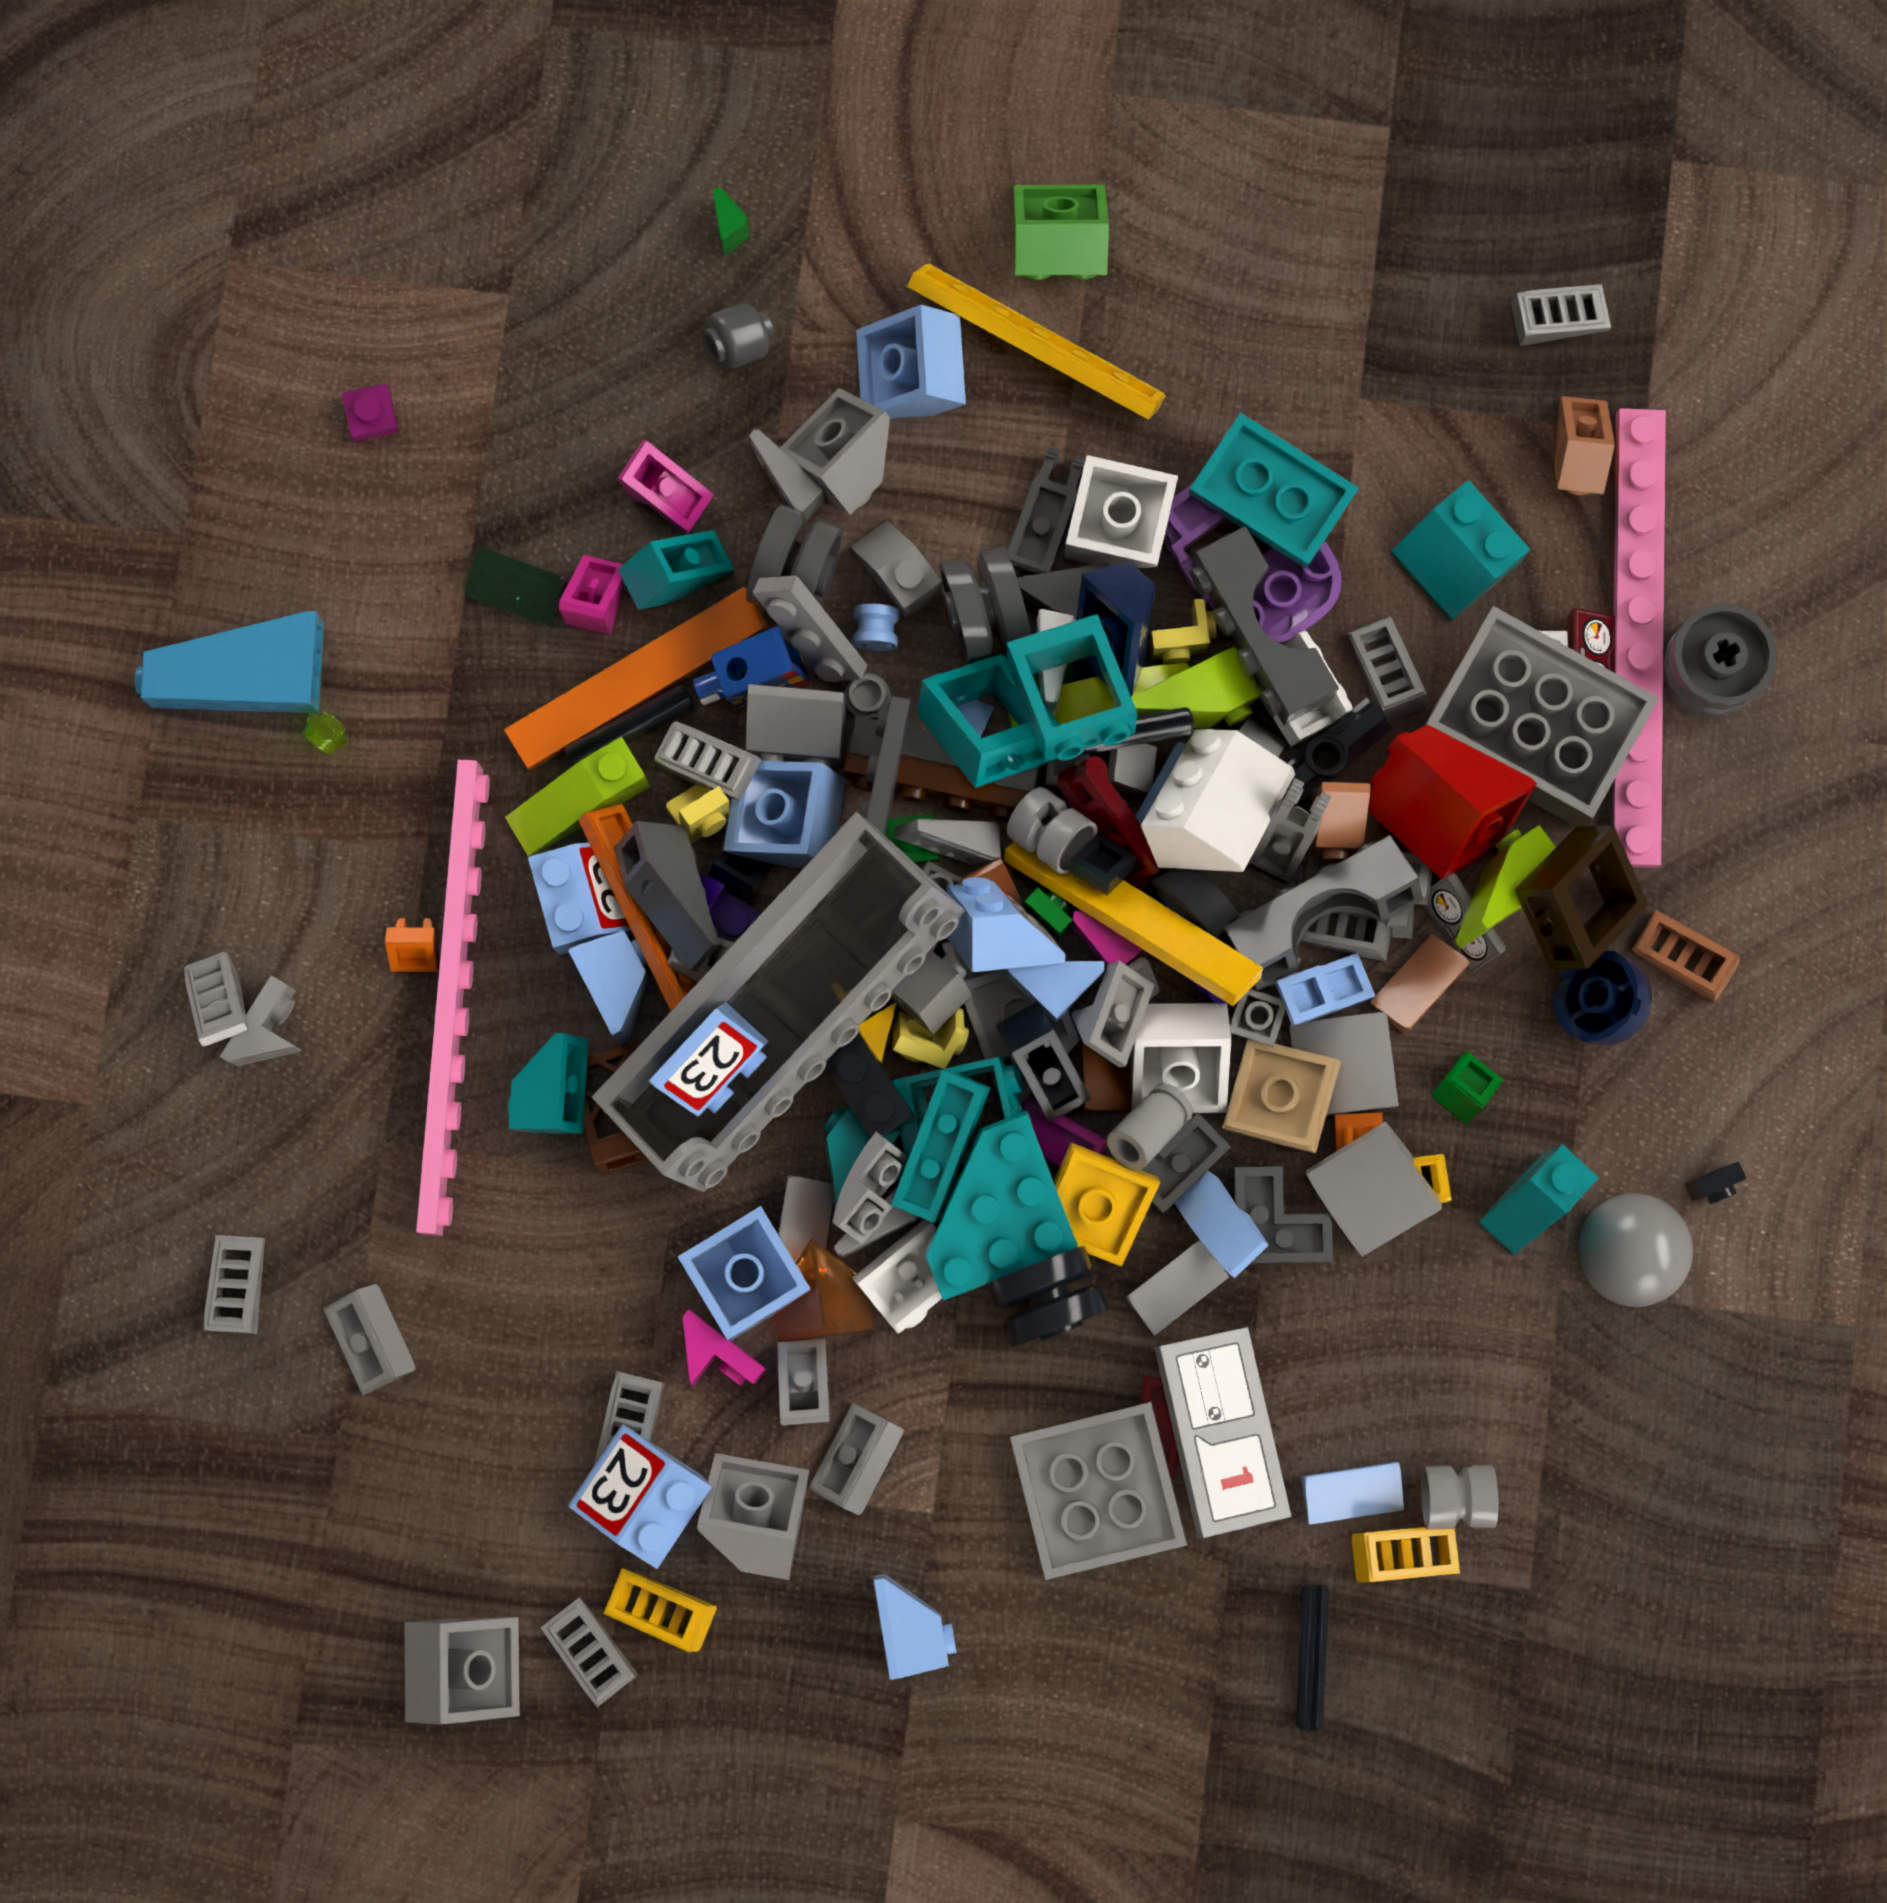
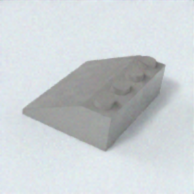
M1493 606L1424 726L1430 725L1531 777L1537 785L1528 800L1578 827L1586 826L1594 818L1659 697Z

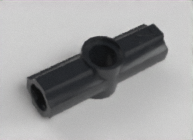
M1366 697L1322 735L1313 738L1304 750L1287 763L1293 767L1295 776L1282 800H1284L1292 782L1296 778L1304 782L1303 792L1298 802L1293 805L1300 807L1316 793L1322 782H1331L1336 779L1346 767L1391 731L1392 726L1381 710ZM1319 748L1330 749L1337 757V765L1331 769L1319 768L1313 761L1312 753Z

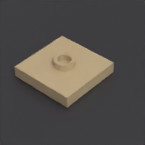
M1247 1039L1222 1128L1229 1132L1316 1154L1341 1062L1338 1059L1278 1044H1274V1047Z

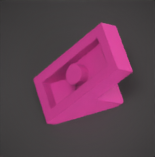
M647 440L641 441L617 478L629 499L633 502L649 505L680 531L688 533L714 495Z
M688 1309L684 1314L683 1326L690 1385L694 1386L717 1356L723 1360L718 1369L741 1386L746 1379L752 1384H756L767 1370L763 1365L732 1341L727 1340L722 1333L692 1310Z

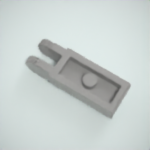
M1296 778L1292 782L1284 800L1280 799L1270 817L1271 821L1248 862L1290 883L1323 821L1321 817L1332 797L1321 792L1320 796L1314 800L1310 808V814L1301 807L1293 806L1298 802L1304 782Z

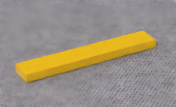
M929 263L913 272L907 285L908 288L1148 420L1159 410L1166 397L1162 391Z
M1013 842L1005 849L1004 861L1231 1006H1234L1261 979L1262 966L1123 880L1106 896L1069 872L1066 874L1057 873L1039 860L1037 851L1034 853L1028 852L1016 842Z

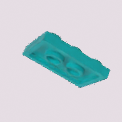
M1240 413L1190 487L1188 494L1241 528L1246 526L1249 533L1307 569L1359 488Z

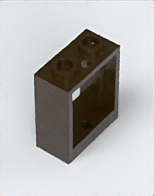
M1614 825L1575 827L1514 889L1550 969H1588L1648 905ZM1589 867L1604 904L1583 925L1567 888Z

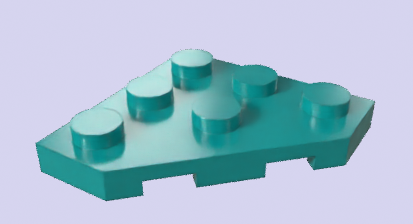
M1026 1111L979 1130L969 1159L955 1183L944 1208L945 1212L924 1252L943 1301L1027 1266L1078 1248Z

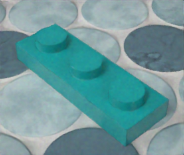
M948 1069L941 1071L891 1203L892 1206L930 1222H940L991 1087Z

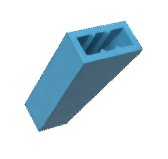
M305 611L145 651L143 654V666H137L135 672L136 692L141 694V699L151 708L319 713L324 621L316 611Z

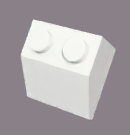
M1087 455L1066 540L1064 559L1091 565L1109 562V566L1130 561L1136 568L1157 567L1178 476Z
M1166 1003L1147 1005L1131 1050V1110L1149 1095L1158 1084L1165 1083L1178 1088L1186 1095L1192 1105L1193 1113H1227L1231 1032L1227 1003Z

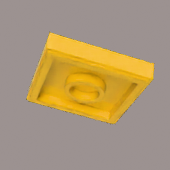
M1071 1143L1053 1182L1078 1247L1085 1246L1087 1254L1122 1267L1161 1183L1160 1179L1142 1170L1129 1169L1117 1160Z

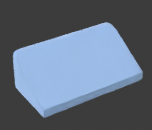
M1399 1462L1300 1476L1308 1525L1404 1510Z

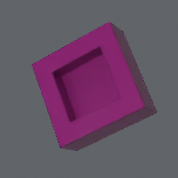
M387 383L342 393L350 435L354 442L399 432L391 391Z

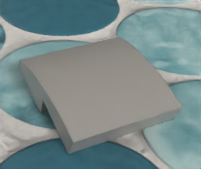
M1387 1012L1309 1021L1293 1027L1292 1024L1288 1026L1291 1048L1335 1058L1341 1062L1326 1116L1396 1108L1399 1106Z
M1386 1121L1306 1170V1175L1322 1202L1362 1257L1442 1209L1440 1197L1414 1166L1413 1155Z

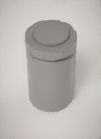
M1158 1084L1109 1134L1107 1142L1111 1154L1118 1162L1129 1169L1141 1170L1145 1168L1192 1118L1193 1108L1189 1099L1178 1088L1170 1084Z

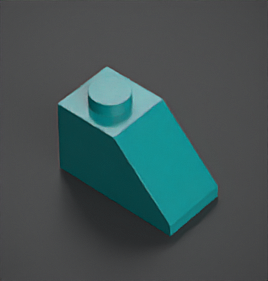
M710 530L650 541L623 564L618 571L638 610L673 603L729 575L734 571V568L715 531Z
M555 1033L512 1080L511 1096L507 1104L509 1129L529 1133L583 1134L589 1039L565 1033Z
M838 1106L823 1127V1130L829 1133L826 1137L824 1149L835 1208L850 1170L870 1140V1137L850 1106L846 1110ZM896 1129L884 1138L895 1145L901 1132Z

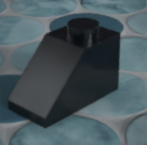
M1037 1002L995 1025L1049 1122L1091 1100L1056 1032Z

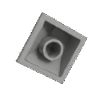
M838 388L780 449L823 487L824 497L828 503L851 515L870 499L871 493L883 481L890 417L885 411Z
M715 1453L708 1480L712 1488L703 1500L697 1530L741 1572L789 1580L810 1470Z

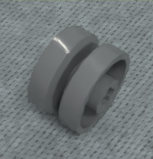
M780 505L770 519L757 551L746 590V601L764 608L753 595L759 578L797 575L821 605L836 569L843 540V527L820 519L810 527L805 536L806 520L803 512Z
M1003 545L979 552L977 566L980 582H977L971 564L962 556L939 563L944 589L943 598L954 634L957 635L961 650L968 663L991 656L993 639L990 625H993L1000 644L1006 649L1007 642L1031 635L1017 577L1007 550Z
M1722 603L1700 609L1683 622L1663 648V687L1677 706L1693 716L1715 719L1733 715L1760 694L1775 673L1777 649L1773 634L1759 616L1744 607ZM1714 658L1718 659L1720 663L1718 664Z

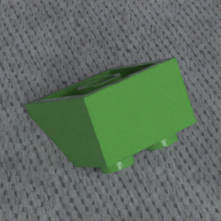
M1014 185L1015 275H1024L1034 280L1046 279L1051 275H1070L1073 278L1083 280L1094 278L1096 275H1107L1109 220L1105 185Z

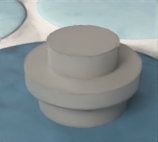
M864 673L861 680H850L844 692L845 705L848 711L855 717L876 719L878 718L880 708L888 709L890 705L891 693L889 686L880 676Z

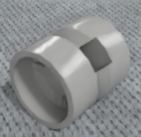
M1038 787L1029 792L1018 803L1007 824V835L1010 839L1028 852L1034 853L1037 851L1039 860L1059 874L1069 872L1070 860L1097 834V826L1093 821L1076 809H1067L1065 801L1044 787Z
M1451 1465L1424 1466L1421 1474V1507L1426 1530L1454 1529L1459 1519H1462L1465 1526L1472 1527V1529L1495 1528L1498 1522L1499 1497L1494 1466L1470 1465L1469 1467H1463L1459 1475H1457Z

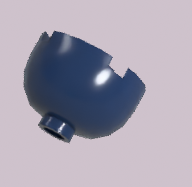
M1605 950L1588 969H1562L1559 974L1563 979L1559 985V992L1554 991L1552 999L1556 1019L1565 1032L1586 1043L1615 1045L1629 1040L1644 1026L1650 1015L1652 991L1648 977L1637 963L1618 952Z

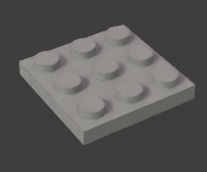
M1152 1402L1010 1437L1045 1580L1187 1546Z

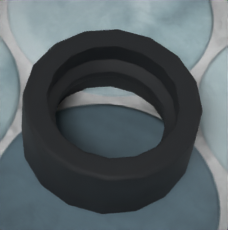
M1162 868L1149 883L1152 892L1164 906L1217 939L1225 932L1224 928L1239 917L1235 906L1229 898L1200 870Z

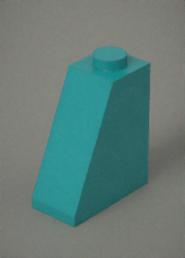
M1562 1144L1541 1153L1478 1223L1514 1255L1563 1217L1599 1177Z

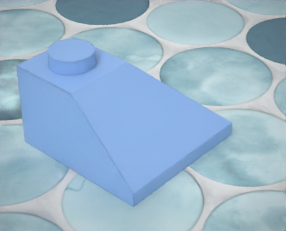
M623 930L576 945L568 950L609 1031L620 1045L630 1041L650 979L644 968L648 963L636 939L630 941Z
M875 1575L874 1585L890 1680L949 1666L947 1654L957 1653L952 1623L942 1625L939 1612L888 1575Z

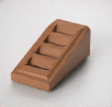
M1655 910L1631 949L1638 956L1713 1002L1718 1000L1740 964L1739 955L1658 910ZM1663 928L1671 933L1659 953L1651 948ZM1681 938L1687 944L1676 962H1673L1668 957ZM1698 949L1704 954L1693 972L1685 967ZM1716 960L1721 964L1709 982L1702 977L1712 961Z

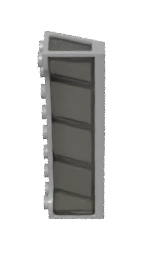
M855 812L592 1098L664 1176L704 1193L708 1188L714 1187L725 1177L728 1171L727 1167L740 1153L748 1151L757 1143L760 1138V1132L773 1118L782 1115L788 1110L793 1102V1096L806 1082L813 1081L823 1072L826 1067V1061L839 1047L847 1045L855 1038L859 1031V1025L872 1011L881 1009L892 996V990L905 976L913 974L921 967L925 960V954L938 940L947 938L956 929L959 922L958 919L965 913V910L878 828ZM727 1002L769 1041L760 1050L767 1058L748 1078L740 1072L728 1085L734 1092L733 1095L715 1114L707 1108L701 1115L696 1116L657 1089L649 1080L715 1008Z

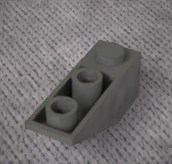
M636 821L614 847L624 886L690 971H697L719 946L717 930L713 926L706 901V891L702 886L696 866L695 852L691 847L686 827Z

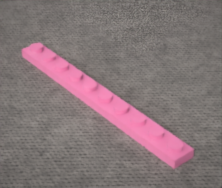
M1619 408L1616 413L1613 603V615L1615 616V673L1659 697V700L1611 785V825H1614L1632 867L1658 868L1661 866L1666 410Z
M458 759L423 1149L416 1232L432 1236H443V1226L451 1225L453 1214L452 1197H446L447 1179L455 1177L457 1168V1150L450 1149L452 1130H459L461 1122V1103L454 1102L456 1083H463L465 1075V1055L458 1054L460 1036H467L469 1029V1008L463 1007L464 989H471L473 982V961L467 960L468 942H475L478 920L477 914H471L472 895L479 896L482 880L481 868L475 867L476 849L484 848L486 834L485 821H479L480 803L488 802L490 788L489 775H483L482 767L474 760Z

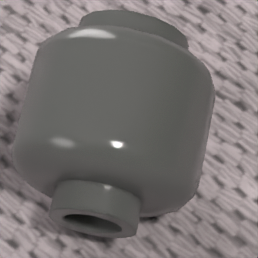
M738 302L711 314L707 318L706 327L701 333V338L706 354L714 364H721L726 369L736 370L767 355L770 345L769 338L773 336V327L764 311L758 312L751 304Z

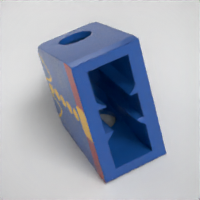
M778 626L714 653L711 656L715 671L693 680L697 695L703 705L726 698L727 701L737 708L747 707L748 684L798 689L811 685L799 650L792 645L791 640ZM747 671L744 678L741 679L742 674Z

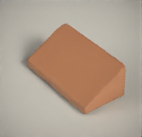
M1431 934L1369 1004L1378 1012H1387L1388 1021L1404 1035L1471 962L1458 951Z

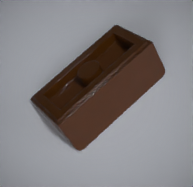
M1080 1036L1082 1083L1091 1097V1100L1083 1104V1113L1131 1112L1129 1059L1126 1066L1120 1068L1085 1045Z

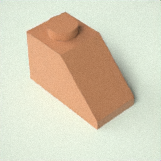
M1561 396L1554 462L1557 489L1565 490L1574 495L1604 494L1615 447L1608 403L1603 400Z
M1321 783L1312 798L1311 806L1316 797L1320 796L1321 792L1332 797L1321 817L1323 821L1311 843L1310 855H1322L1323 862L1340 863L1355 855L1357 850L1364 845L1370 783Z

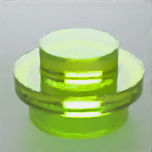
M323 712L321 716L310 713L306 718L308 724L302 730L303 734L325 753L332 755L337 748L343 749L348 743L343 735L346 728L329 713Z

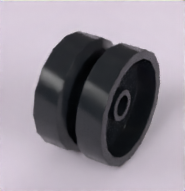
M1085 1246L1045 1259L987 1283L990 1295L997 1308L1005 1309L1026 1302L1027 1310L1008 1317L1003 1324L1011 1348L1039 1337L1043 1341L1082 1326V1320L1109 1310L1100 1286L1089 1285L1070 1292L1068 1284L1087 1277L1093 1269Z

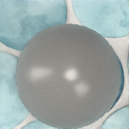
M1625 1193L1603 1201L1588 1215L1579 1235L1578 1257L1586 1279L1600 1295L1619 1305L1645 1307L1667 1299L1684 1283L1692 1265L1693 1242L1686 1222L1670 1204L1648 1194Z

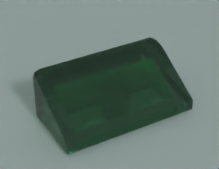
M478 546L464 595L552 628L559 611V601L568 583L563 576Z

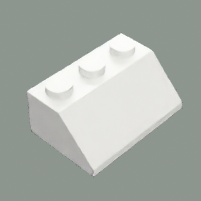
M1195 729L1141 824L1157 866L1159 868L1244 872L1271 821L1270 817L1280 799L1282 800L1295 776L1293 767L1237 730Z

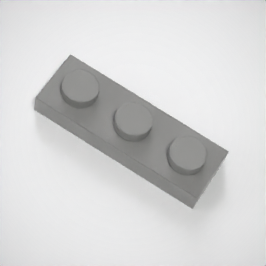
M797 575L759 578L753 595L824 682L862 679L868 666Z

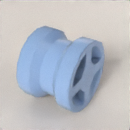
M883 604L855 606L853 618L858 625L857 631L852 635V646L868 651H890L897 649L898 636L894 633V625L899 621L900 609Z

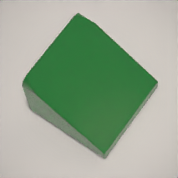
M716 187L713 190L723 254L726 256L750 237L748 217L722 188Z
M1466 1050L1434 1089L1431 1096L1463 1123L1467 1124L1484 1108L1503 1082V1079Z

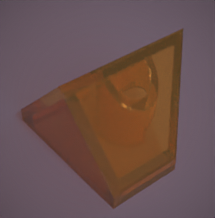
M811 1238L795 1262L811 1290L775 1314L779 1342L874 1329L870 1300L852 1279L857 1273Z

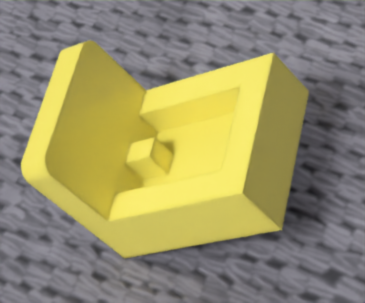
M1204 598L1194 599L1191 608L1193 626L1151 631L1149 639L1151 660L1162 659L1163 664L1184 663L1191 660L1190 655L1207 653L1210 639L1216 638V621L1213 611H1206Z
M696 784L666 804V809L678 826L686 827L690 844L701 837H709L724 827L729 819V800L719 786L710 790Z
M959 1008L934 1035L930 1034L906 1013L899 1011L892 1025L893 1051L898 1052L909 1061H923L945 1069L953 1054H961L968 1039L969 1029L964 1027L963 1009Z

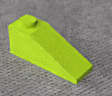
M1234 646L1131 696L1136 708L1137 716L1188 707L1193 716L1194 728L1209 729L1223 721L1230 727L1250 716L1253 712L1249 706L1260 697L1261 689L1252 675L1248 676L1241 667L1236 655L1237 649Z
M621 736L579 761L508 814L505 819L527 856L530 857L582 828L578 820L585 813L622 804L650 788V785Z
M1540 825L1525 835H1522L1519 829H1516L1495 844L1500 853L1484 864L1455 941L1460 949L1522 908L1514 889L1556 848Z

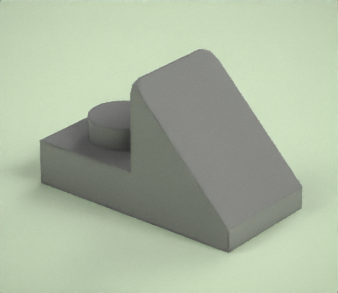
M1121 961L1108 964L1094 1004L1072 1013L1073 1021L1083 1043L1118 1067L1126 1066L1155 984Z
M271 975L246 1014L248 1030L232 1036L219 1057L235 1066H242L300 1052V1048L271 1031L276 1023L278 1025L283 1024L292 1012L295 1001L291 998L296 990Z
M825 1338L777 1342L781 1425L830 1422L831 1407L828 1390Z

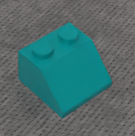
M1468 480L1436 506L1391 551V554L1452 622L1518 567L1531 549Z

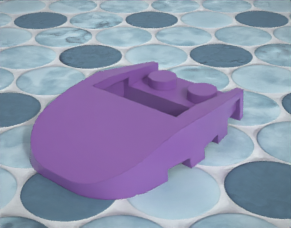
M1191 484L1173 498L1163 541L1186 583L1201 598H1204L1205 603L1214 611L1216 607L1208 593L1201 595L1192 581L1190 570L1193 569L1191 565L1193 560L1186 550L1227 518L1189 495L1188 492L1192 486ZM1327 542L1323 543L1307 569L1274 548L1263 555L1269 567L1264 578L1254 590L1253 607L1261 628L1269 637L1280 644L1292 640L1297 633L1308 630L1320 621L1338 599L1341 590V572L1338 562Z

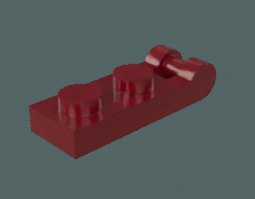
M1091 756L1081 761L1078 766L1068 767L1058 774L1057 783L1059 789L1074 809L1096 824L1097 833L1137 856L1135 869L1125 878L1129 884L1158 873L1162 868L1157 866L1140 822L1130 810L1127 802L1119 795L1107 778L1108 767L1105 761L1098 756Z

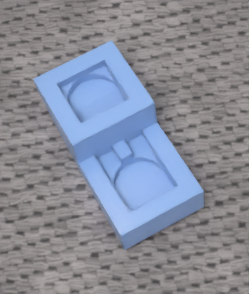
M1358 953L1323 966H1315L1275 982L1292 1027L1344 1010L1375 997Z
M1208 1170L1174 1203L1201 1242L1228 1274L1234 1278L1269 1246L1250 1215L1237 1207L1220 1179Z

